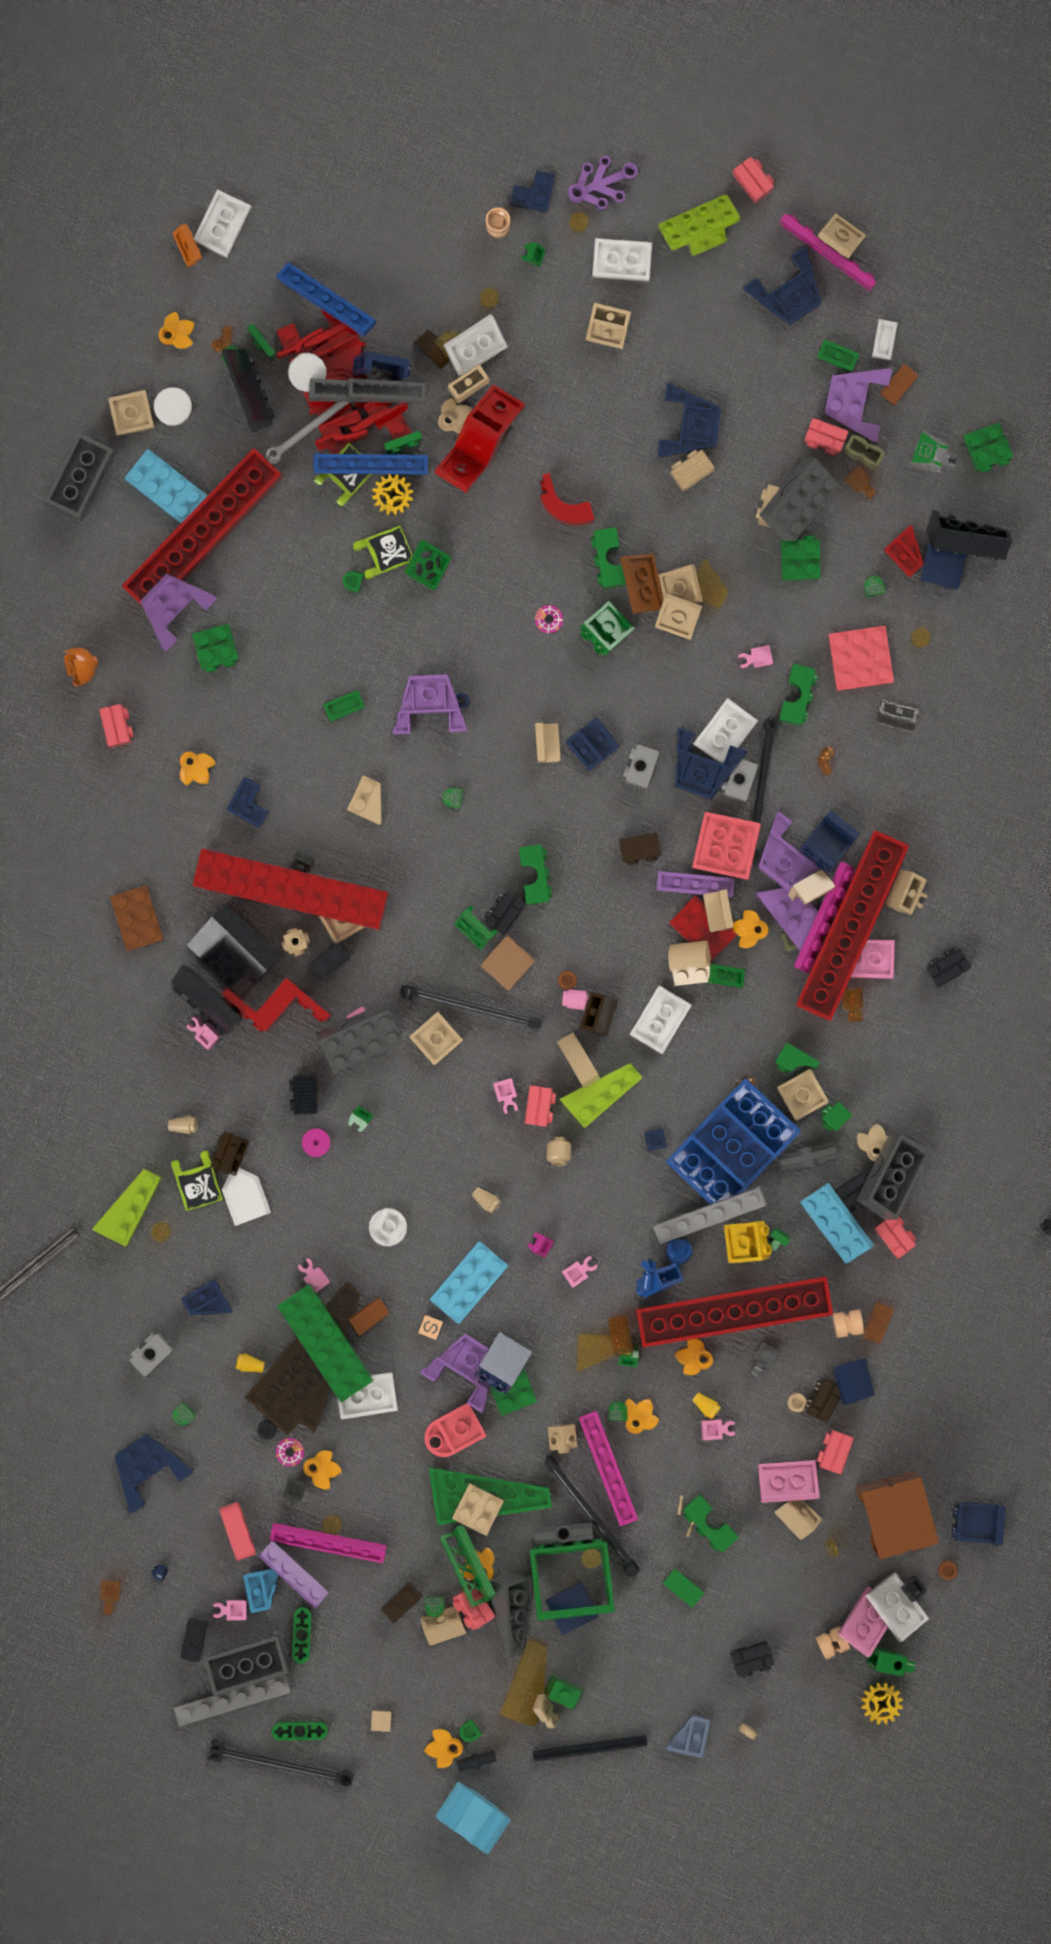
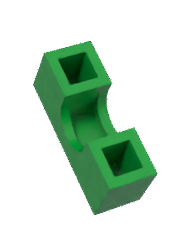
M616 527L593 531V536L590 539L592 548L596 547L597 555L593 556L595 567L599 566L600 574H597L598 585H602L603 590L626 586L622 565L614 566L606 560V555L609 551L619 549Z
M798 664L792 665L788 685H793L799 689L800 699L796 702H783L779 717L780 722L800 727L802 722L806 723L809 713L805 711L806 706L811 704L813 693L810 692L811 686H815L818 676L814 674V668Z
M542 844L519 847L521 868L532 867L538 874L535 883L524 885L526 905L549 903V898H553L551 886L547 887L546 879H550L549 867L545 868L544 860H547L546 848L542 849Z
M698 1493L682 1508L685 1512L683 1517L689 1523L693 1521L697 1525L695 1530L702 1537L707 1536L710 1540L708 1544L715 1552L719 1550L723 1553L739 1536L726 1522L717 1528H712L706 1524V1516L713 1508Z

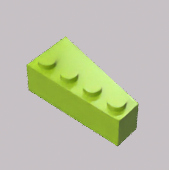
M629 1063L589 1086L582 1087L559 1100L585 1128L643 1077Z
M143 1169L92 1230L125 1247L129 1246L163 1177Z

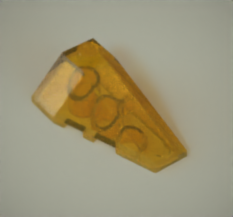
M528 1640L499 1715L519 1723L536 1726L539 1717L535 1714L533 1707L537 1696L544 1694L546 1646Z

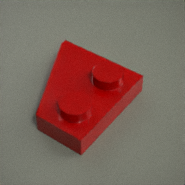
M912 525L907 527L883 550L908 578L924 565Z

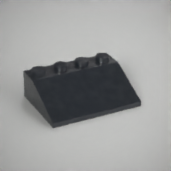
M244 349L221 350L252 432L273 425L272 419L275 416L272 408H267L265 401L268 400L265 389L261 390L258 384L262 382L258 371L254 373L252 365H255L252 354L248 355Z
M226 903L187 944L241 999L281 959Z
M183 964L171 981L174 985L172 989L180 996L184 994L188 998L186 1002L193 1009L198 1007L202 1011L200 1015L207 1022L213 1021L216 1024L214 1028L221 1035L224 1033L229 1035L244 1018L229 1006L189 966Z

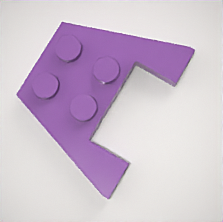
M887 368L833 375L824 414L877 443L881 425L861 422L869 383L889 386L892 369Z
M166 574L140 601L154 628V633L158 637L160 646L165 652L178 640L166 627L191 600L194 599L206 611L217 599L212 593L192 586L169 574Z
M449 675L409 676L402 699V706L398 712V719L393 729L394 735L411 734V714L449 713V732H468Z
M778 811L775 815L758 868L789 891L793 885L821 869L814 860H809L781 838V835L792 821Z
M464 1334L446 1352L434 1359L428 1367L422 1369L420 1374L436 1383L445 1367H449L477 1385L467 1404L481 1413L484 1412L491 1385L479 1380L474 1375V1372L489 1348L469 1335Z

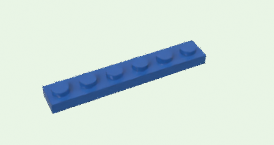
M289 262L276 275L277 280L363 337L376 325L374 318Z
M313 454V473L428 474V455Z

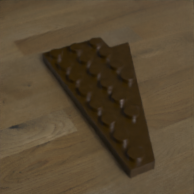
M347 1281L325 1305L346 1338L351 1326L347 1319L355 1314L361 1293ZM297 1337L244 1398L287 1436L299 1422H302L309 1430L315 1433L330 1386Z

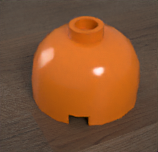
M78 647L65 650L64 652L67 655H64V663L68 676H73L74 681H71L72 684L76 687L90 682L94 678L96 667H98L97 658L92 656L85 648Z

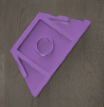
M784 888L758 892L756 894L784 932H786L797 949L801 951L817 916V909L811 902L804 904L800 897L792 901L788 896L790 890L787 891Z

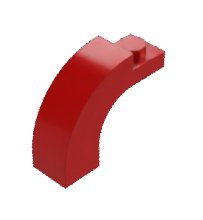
M550 473L542 475L543 480L540 481L542 492L546 491V494L540 495V500L550 516L563 524L571 526L594 523L595 519L589 501L576 505L562 502L555 493Z

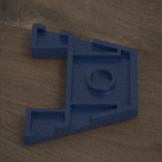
M806 247L790 256L800 274L771 293H767L758 278L743 287L746 293L789 326L822 304Z
M667 383L664 401L684 404L680 441L660 439L657 457L661 458L716 447L721 407L700 397L698 398L683 389L681 390L673 384Z
M678 727L675 787L712 800L747 755L748 751L730 745L723 764L690 753L696 733Z
M149 1434L144 1435L114 1455L130 1514L146 1504L135 1487L167 1465L179 1482L194 1472L192 1468L174 1456Z

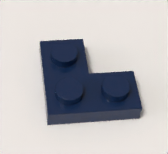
M536 170L533 189L514 185L510 205L547 213L555 174Z
M243 777L226 811L261 828L269 811L253 803L261 785Z

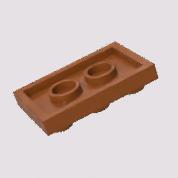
M654 554L622 557L621 563L633 614L660 611L664 598Z
M147 885L110 896L127 952L164 940Z

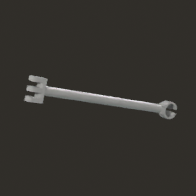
M373 366L371 372L365 374V376L370 380H378L383 374L379 371L373 375L378 370L376 366ZM349 402L335 403L282 445L269 448L266 452V459H269L271 464L280 462L281 456L285 451ZM276 452L277 455L275 457L270 456V453Z

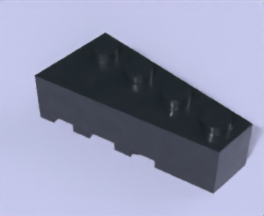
M932 510L926 529L932 549L939 552L949 551L959 555L969 554L974 557L982 556L993 560H1006L1012 542L1008 530L986 524L981 527L972 520L967 519L966 522L955 519L956 516L948 514V517L939 515V511Z

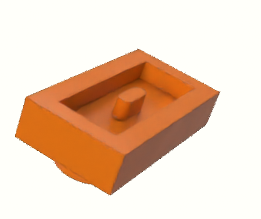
M180 225L172 234L188 268L200 261L202 256L188 225Z

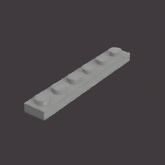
M759 1186L655 1224L653 1228L660 1244L764 1207L767 1203Z
M284 1676L220 1697L212 1695L174 1707V1711L180 1727L288 1694L291 1690L287 1677Z

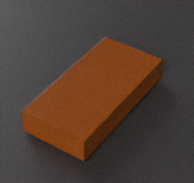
M903 364L890 380L889 386H885L880 395L895 406L919 375Z
M377 1297L347 1320L356 1334L360 1336L390 1313L381 1299Z

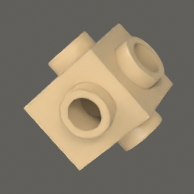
M297 928L286 931L287 935H284V941H281L285 952L289 951V954H294L295 957L305 954V950L309 949L308 944L311 943L307 932L303 933V930H298ZM294 938L299 940L298 945L292 944Z
M575 1424L548 1427L550 1450H558V1453H568L571 1448L577 1447Z

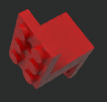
M493 384L466 417L455 446L438 465L434 473L467 493L493 461L506 430L522 412L526 404ZM457 468L463 469L464 472L457 470Z
M287 978L257 1012L230 989L226 988L222 993L225 996L223 1000L229 1006L239 1008L238 1013L243 1018L253 1020L254 1023L252 1025L260 1032H269L297 998L299 999L297 1003L304 1009L310 1008L314 1011L311 1015L318 1021L322 1022L324 1020L328 1022L332 1017Z

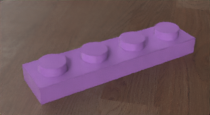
M658 871L656 891L704 895L727 889L728 898H733L735 878Z
M273 1541L259 1554V1557L314 1608L328 1595L329 1592Z

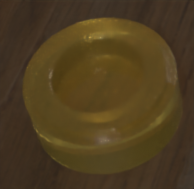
M580 212L574 213L569 220L571 230L576 233L584 232L588 227L587 216Z
M493 288L483 290L480 295L481 304L486 308H494L499 302L498 292Z
M924 628L914 630L911 635L912 644L918 648L925 647L930 642V633Z
M156 1223L151 1229L153 1239L158 1242L166 1241L170 1237L171 1229L166 1223Z
M329 1515L324 1519L322 1527L327 1534L335 1535L341 1530L342 1522L338 1516Z
M828 1539L824 1541L825 1548L832 1559L838 1557L839 1552L833 1540Z
M595 1549L586 1550L581 1557L582 1564L589 1569L596 1568L601 1562L600 1553Z

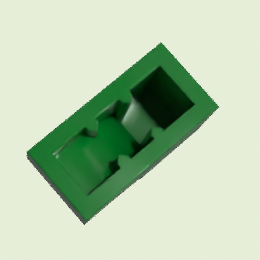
M785 1043L774 1063L777 1064V1069L786 1073L787 1071L792 1072L798 1066H808L816 1069L820 1062L791 1044Z

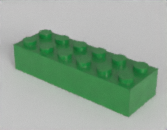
M311 1284L277 1305L341 1403L374 1381Z

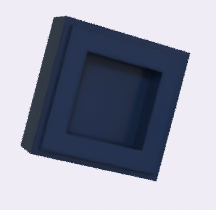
M663 1128L644 1132L648 1151L667 1147Z

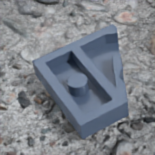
M691 1715L667 1744L666 1750L703 1758L711 1719Z

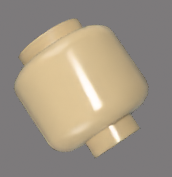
M554 1137L553 1141L548 1142L546 1158L551 1162V1165H567V1162L571 1160L572 1146L570 1142L565 1141L564 1137Z

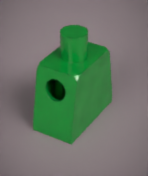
M880 1647L874 1649L866 1663L875 1671L902 1677L905 1672L913 1673L915 1670V1662L909 1661L908 1657L902 1653Z
M551 1674L544 1694L548 1699L574 1710L578 1707L585 1689Z

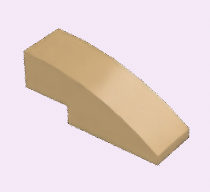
M574 1033L557 1041L583 1088L600 1079Z

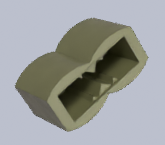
M856 435L851 436L844 449V453L848 457L860 460L864 466L877 470L885 456V452L881 448L869 445L865 439Z

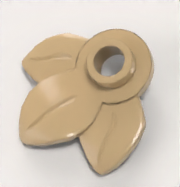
M453 398L447 399L441 406L442 414L438 418L439 427L443 431L453 430L460 434L466 417L472 411V408L467 405L457 406ZM445 419H449L451 423H446Z
M875 1124L869 1130L868 1135L863 1133L857 1134V1144L862 1151L867 1152L868 1158L875 1162L879 1154H874L873 1150L878 1149L881 1151L888 1136L885 1135L884 1129L879 1124Z

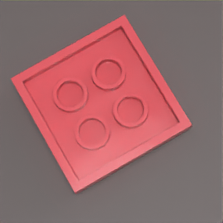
M886 626L828 634L837 691L894 683Z
M705 812L692 868L749 880L762 824Z

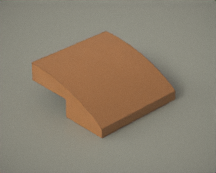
M507 935L480 966L509 991L536 960Z

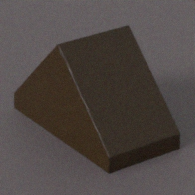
M427 329L414 342L440 370L451 361L443 341Z

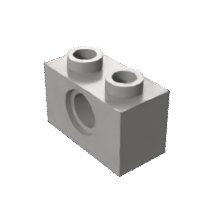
M637 745L636 749L632 748L629 759H632L630 767L626 766L623 777H626L625 782L647 790L659 751ZM639 761L644 762L646 769L638 771L635 768V764Z
M742 760L730 775L729 780L722 786V790L725 791L724 796L746 802L758 764ZM738 774L742 775L744 777V783L736 784L734 782V776Z
M152 1333L144 1340L146 1345L141 1349L137 1347L130 1354L132 1358L129 1361L144 1377L153 1371L174 1350L159 1333L156 1335ZM148 1348L155 1351L153 1359L147 1358L145 1354Z

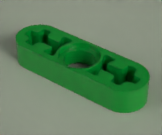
M305 1606L296 1609L293 1621L292 1658L299 1664L305 1663L310 1656L312 1613ZM302 1610L305 1611V1614H308V1617L304 1619V1625L308 1624V1627L296 1626V1623L301 1624V1617H298L297 1614H300ZM298 1630H305L307 1632L305 1640L297 1638L296 1633ZM296 1643H307V1646H303V1653H306L303 1659H299V1656L295 1654L300 1649V1645L296 1646Z
M322 1721L277 1722L272 1728V1736L278 1741L322 1740L328 1733V1727ZM300 1725L305 1728L303 1736L295 1734L294 1729L296 1726ZM308 1725H311V1729H317L319 1725L325 1732H322L320 1736L317 1732H311V1736H308ZM279 1726H282L283 1730H289V1726H292V1736H288L289 1732H284L282 1736H279V1733L275 1732V1730H278Z

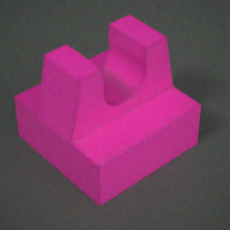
M534 1233L533 1236L537 1238V1241L534 1245L529 1243L527 1246L532 1252L546 1258L554 1241L542 1234Z

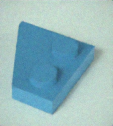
M272 1568L243 1575L250 1613L268 1610L271 1607L278 1574Z

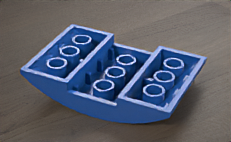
M744 1078L667 1159L666 1163L708 1203L712 1204L744 1192L801 1130Z

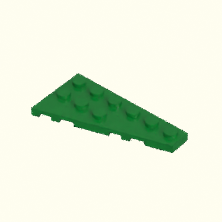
M429 1467L437 1525L458 1522L452 1519L469 1483L504 1500L497 1516L552 1508L549 1487Z

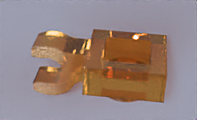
M859 466L844 478V481L856 493L862 490L870 500L876 495V491L868 485L871 479Z
M862 988L845 990L843 993L844 1009L849 1011V1022L863 1021V1014L859 1010V1008H864Z
M101 1580L99 1600H105L104 1614H113V1602H119L120 1581Z

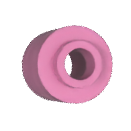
M569 989L564 991L562 1006H567L570 1009L585 1010L589 995H587V991Z

